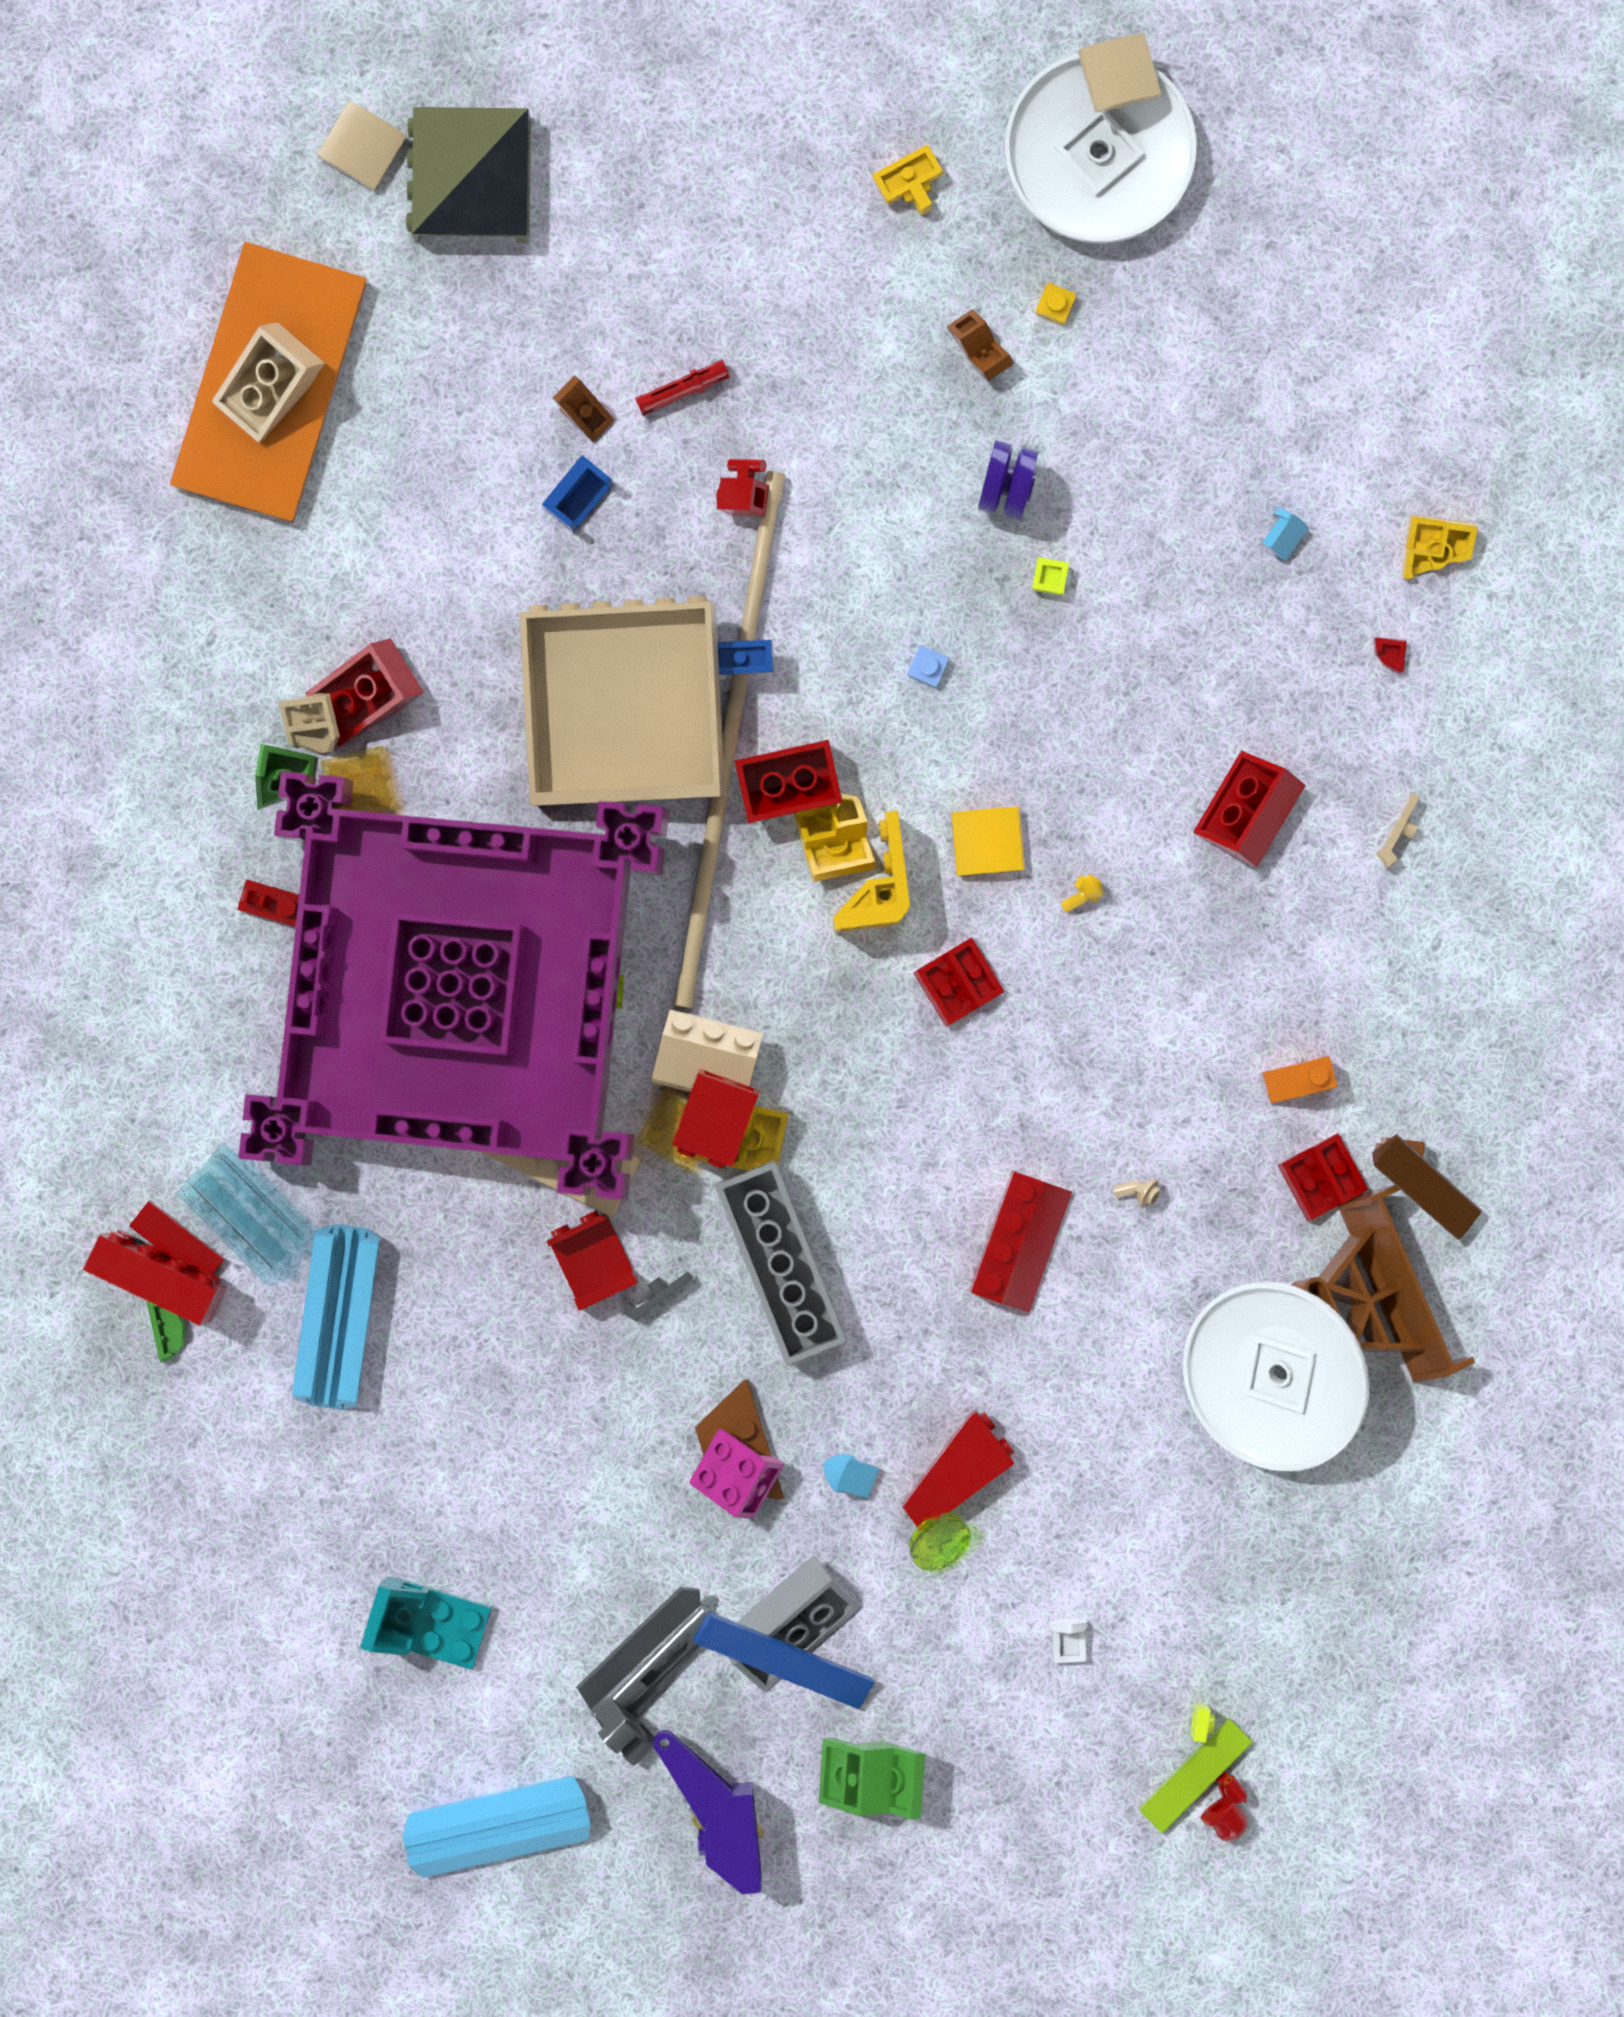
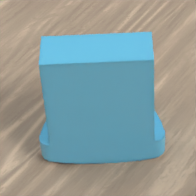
M1278 506L1273 515L1279 519L1262 543L1276 556L1286 561L1302 537L1309 531V528L1299 517Z
M848 1454L835 1455L823 1463L826 1479L835 1492L843 1493L845 1491L864 1498L869 1497L879 1472L878 1467L856 1460L855 1456Z

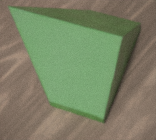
M260 744L255 774L257 810L282 799L278 797L281 771L304 773L313 777L316 756Z

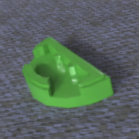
M146 1301L161 1363L174 1357L182 1348L186 1339V1322L184 1318Z

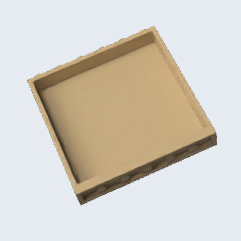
M707 596L687 597V603H675V598L655 599V605H643V600H624V606L611 607V601L592 602V608L580 609V603L560 604L561 610L548 611V605L529 606V612H520L530 806L725 796L716 603L707 602Z

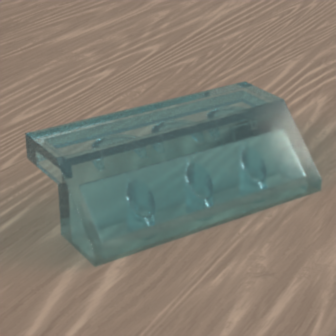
M226 1143L217 1148L205 1165L192 1174L176 1193L265 1284L314 1236V1233L241 1159H238V1156Z

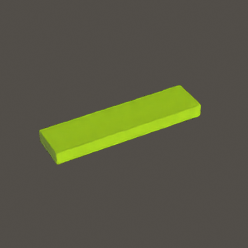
M1228 1717L1207 1738L1206 1743L1203 1742L1138 1808L1139 1811L1163 1833L1252 1743V1740Z

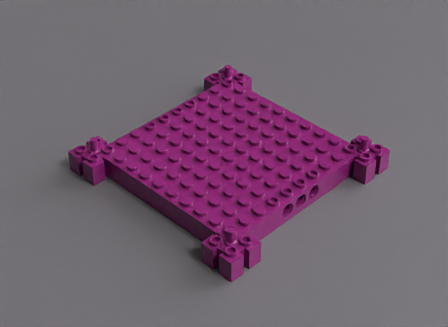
M281 771L278 797L287 801L286 811L277 810L274 836L284 840L305 842L277 1097L245 1094L242 1120H249L252 1123L250 1133H241L238 1159L274 1162L275 1153H277L276 1163L311 1166L314 1140L305 1139V1134H320L570 1161L569 1167H559L557 1193L590 1196V1187H596L595 1197L628 1200L631 1174L621 1173L622 1160L632 1161L635 1135L604 1132V1116L630 873L632 870L640 874L663 875L665 849L656 846L657 836L667 837L669 811L660 806L637 804L636 814H630L631 807L625 803L599 801L596 827L605 831V834L341 810L342 807H351L353 781L345 777L319 775L317 785L316 778L308 774Z

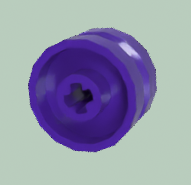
M995 440L978 510L994 513L998 509L1001 495L1007 496L1004 506L1005 516L1021 520L1026 501L1030 500L1037 473L1034 470L1039 451L1023 447L1018 452L1015 466L1009 465L1013 450L1011 444Z

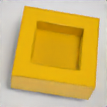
M1047 282L1035 314L1064 326L1077 294Z

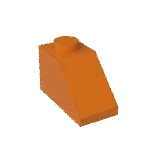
M1323 1056L1262 1072L1270 1103L1338 1087L1330 1056Z

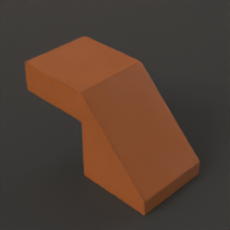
M973 309L946 326L975 370L988 382L1014 365L1010 354L995 341L987 322Z

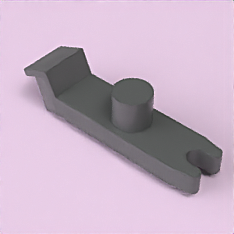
M687 1271L667 1287L660 1277H657L648 1284L654 1296L639 1307L628 1302L621 1315L625 1314L638 1322L645 1312L693 1277Z

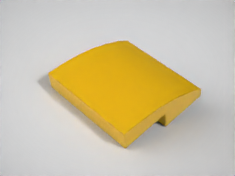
M1019 806L951 812L957 876L1025 870Z

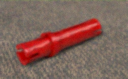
M723 359L697 371L692 369L689 371L690 374L635 397L643 417L694 393H704V389L711 385L729 379L730 375Z

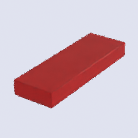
M151 1200L145 1204L129 1225L130 1228L152 1245L163 1250L164 1254L170 1259L174 1260L175 1257H178L193 1264L191 1271L197 1274L204 1273V1271L215 1274L225 1261L223 1256Z

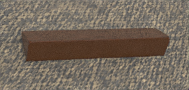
M1398 1134L1372 1151L1374 1166L1457 1240L1465 1235L1482 1213V1210Z

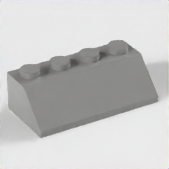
M813 1555L736 1623L811 1652L861 1607L829 1569ZM729 1658L732 1664L763 1692L780 1679Z

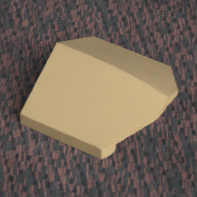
M317 693L278 702L289 745L300 746L317 754L334 750L340 736L330 694Z

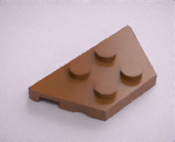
M748 1379L738 1384L727 1397L695 1426L703 1456L719 1429L726 1430L759 1455L771 1456ZM778 1477L766 1498L779 1500L784 1498Z

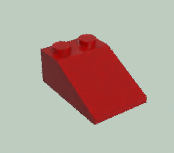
M389 638L370 643L305 694L306 696L317 693L330 694L340 736L336 745L341 747L398 712L424 692L392 639Z

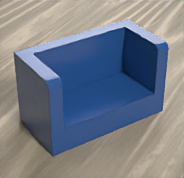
M581 455L545 499L542 507L547 513L574 533L613 486V481L602 470Z

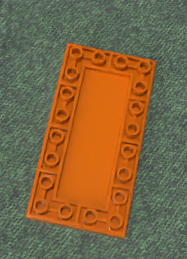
M244 241L170 482L172 487L294 523L368 282L367 278ZM278 322L320 358L325 365L304 395L268 436L258 443L211 401L258 327Z

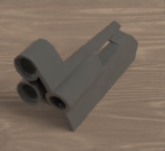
M679 1587L576 1686L590 1711L602 1727L598 1732L600 1738L616 1754L620 1752L633 1766L654 1748V1735L636 1718L637 1715L700 1647L695 1644L693 1638L706 1614L701 1605L698 1588ZM688 1636V1642L658 1671L651 1670L682 1639Z

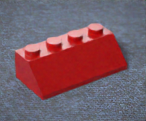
M1012 1170L969 1291L992 1301L1030 1312L1072 1191Z

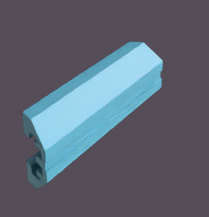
M334 1224L317 1229L314 1235L292 1392L294 1399L311 1406L344 1410L357 1407L381 1239L368 1228Z
M566 1776L414 1811L407 1817L403 1842L407 1851L409 1867L421 1878L586 1841L589 1840L591 1823L583 1792L574 1776Z

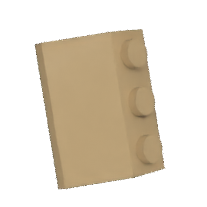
M669 1010L651 1082L691 1092L697 1073L701 1068L750 1086L763 1033Z

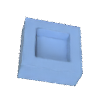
M920 645L907 676L936 688L949 658Z

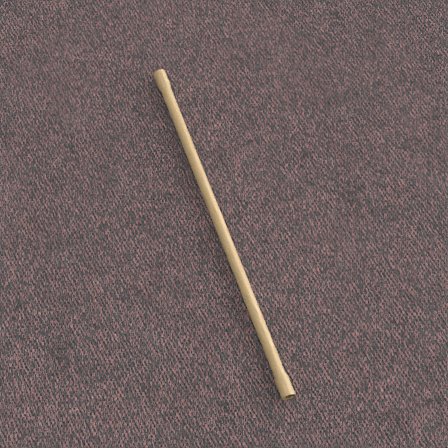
M767 471L765 484L769 485L765 517H760L739 641H751L756 638L778 506L781 502L785 474L781 472ZM734 674L732 677L722 734L725 796L711 797L681 974L678 977L673 1004L676 1006L693 1007L697 984V969L749 674Z

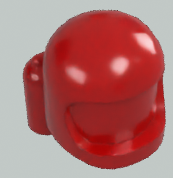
M1223 1772L1216 1779L1219 1783L1218 1788L1221 1798L1210 1805L1200 1818L1205 1825L1212 1826L1220 1840L1230 1842L1239 1839L1247 1830L1248 1820L1239 1803H1247L1248 1794L1233 1775L1230 1776L1227 1772Z

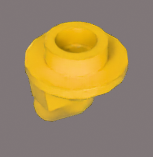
M1087 874L1086 877L1079 875L1074 885L1079 892L1061 902L1063 910L1068 913L1088 900L1096 903L1105 894L1101 888L1103 883L1093 875Z

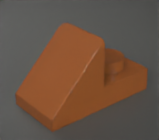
M575 375L552 398L560 407L559 411L591 442H594L615 421L591 391Z

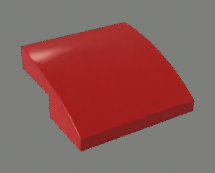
M972 937L913 972L945 1027L1005 992Z
M1339 1133L1322 1140L1277 1165L1306 1221H1311L1368 1190Z

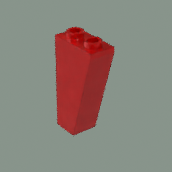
M974 1409L967 1415L902 1502V1508L921 1533L1015 1464L1010 1457L1015 1452L1004 1437L999 1441L991 1431L996 1426L985 1412L979 1415Z

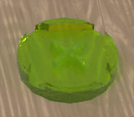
M949 1513L941 1514L942 1518L936 1520L930 1518L916 1528L908 1545L910 1547L909 1555L915 1565L922 1570H940L955 1563L964 1554L969 1546L971 1535L968 1526L959 1516Z

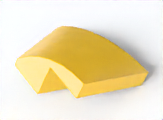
M841 794L843 803L794 813L799 838L813 882L875 869V860L866 837L867 819L858 796Z
M755 1106L733 1167L749 1170L774 1159L778 1166L789 1113ZM697 1154L695 1158L681 1155V1157L690 1158L704 1162L708 1161V1158H705Z

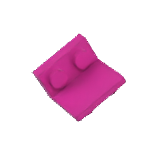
M719 1429L690 1479V1485L735 1518L754 1519L785 1463L777 1457L759 1455L726 1430Z

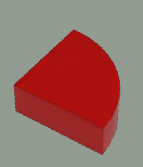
M1375 637L1373 645L1379 661L1382 664L1384 663L1386 668L1397 673H1403L1407 641Z

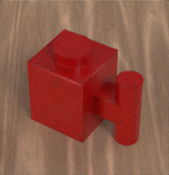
M729 459L727 468L730 472H737V478L720 477V485L716 493V509L732 516L765 517L769 485L754 479L755 472L764 473L766 471V461L762 459Z

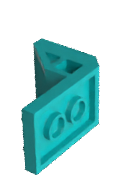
M386 1576L378 1585L359 1649L371 1653L407 1656L410 1652H414L472 1670L492 1606L400 1578Z

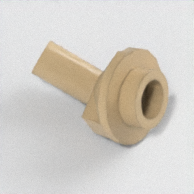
M1157 1179L1145 1182L1131 1181L1114 1186L1116 1198L1136 1193L1138 1204L1141 1208L1148 1204L1152 1206L1158 1199L1161 1189L1158 1188L1159 1181Z

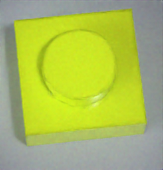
M1038 557L1031 590L1063 596L1069 563Z
M1194 1703L1190 1731L1193 1741L1206 1743L1207 1734H1213L1215 1715L1210 1714L1211 1710L1207 1705Z

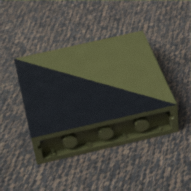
M413 107V118H408L407 123L408 137H413V149L407 150L408 169H413L412 181H407V200L412 201V213H407L406 227L407 232H412L415 242H420V236L515 237L517 243H529L531 115L529 108Z

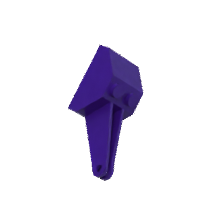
M669 1730L659 1731L654 1737V1750L658 1753L703 1827L699 1829V1836H697L699 1856L705 1855L706 1865L740 1894L761 1893L762 1871L753 1782L734 1783L731 1785L673 1732ZM666 1739L669 1741V1745L663 1746L660 1741Z

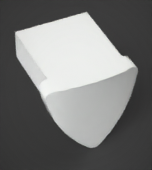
M1062 1619L1049 1622V1630L1052 1631L1054 1663L1086 1662L1085 1630L1088 1628V1621Z

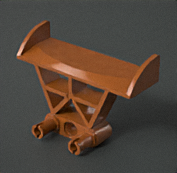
M1394 1184L1338 1205L1350 1236L1319 1277L1293 1282L1291 1286L1305 1290L1318 1297L1337 1312L1340 1317L1341 1314L1335 1300L1352 1305L1345 1322L1353 1332L1362 1352H1401L1413 1382L1445 1378L1474 1364L1473 1356L1452 1361L1383 1201V1198L1400 1189ZM1357 1253L1374 1291L1371 1293L1368 1292L1354 1260ZM1338 1278L1342 1287L1334 1284ZM1379 1301L1396 1343H1390L1373 1303ZM1362 1333L1366 1342H1359Z

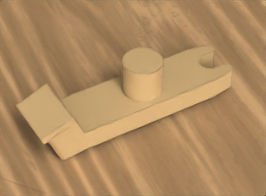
M1414 793L1410 794L1383 847L1376 853L1377 857L1385 865V869L1398 860L1392 849L1400 834L1412 839L1418 829L1417 825L1408 821L1420 796Z

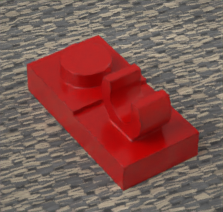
M246 879L237 910L296 927L299 894Z

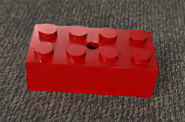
M117 1230V1232L111 1231L110 1233L98 1236L82 1269L83 1271L196 1325L201 1326L211 1322L227 1289V1286L220 1284L222 1278L207 1271L197 1274L191 1271L193 1264L178 1257H175L174 1260L162 1256L164 1251L148 1243L146 1246L134 1243L135 1237L122 1230Z

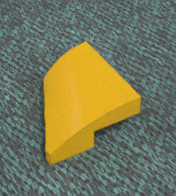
M1410 514L1402 577L1411 579L1414 578V575L1429 570L1435 571L1454 562L1459 563L1472 559L1478 526L1473 523Z

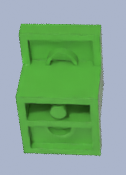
M823 1738L819 1803L859 1816L892 1813L908 1819H920L923 1801L925 1753L885 1741L853 1744L836 1738Z

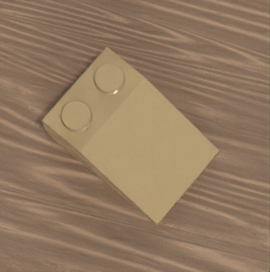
M278 322L259 326L211 402L260 443L310 388L325 363Z

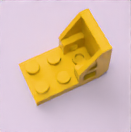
M898 811L885 812L884 820L879 821L881 842H887L888 852L883 853L885 874L891 873V877L867 880L833 916L834 933L898 925L910 909ZM881 891H888V901L880 898L879 893Z

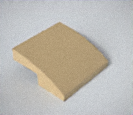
M1144 33L1104 41L1081 48L1078 51L1095 113L1121 109L1128 103L1153 100L1161 95Z
M349 100L316 156L373 191L407 135Z

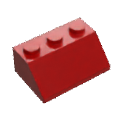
M829 739L734 760L748 824L843 803Z
M1241 750L1193 833L1236 859L1257 868L1306 785L1286 768Z

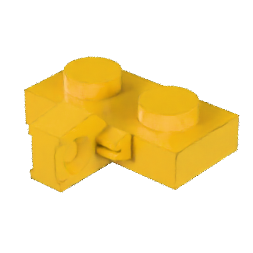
M927 144L872 174V179L887 206L903 197L906 204L913 201L922 216L932 210V202L926 194L931 191L929 183L943 176V170Z

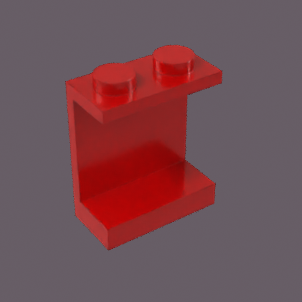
M700 1068L672 1146L678 1147L677 1152L684 1156L695 1158L697 1154L708 1158L707 1163L722 1169H725L726 1165L733 1167L760 1090Z
M597 1210L579 1218L582 1223L581 1225L570 1229L569 1225L566 1224L551 1231L553 1238L546 1241L548 1247L551 1246L575 1296L573 1300L579 1311L639 1282L608 1215L602 1214L599 1216Z

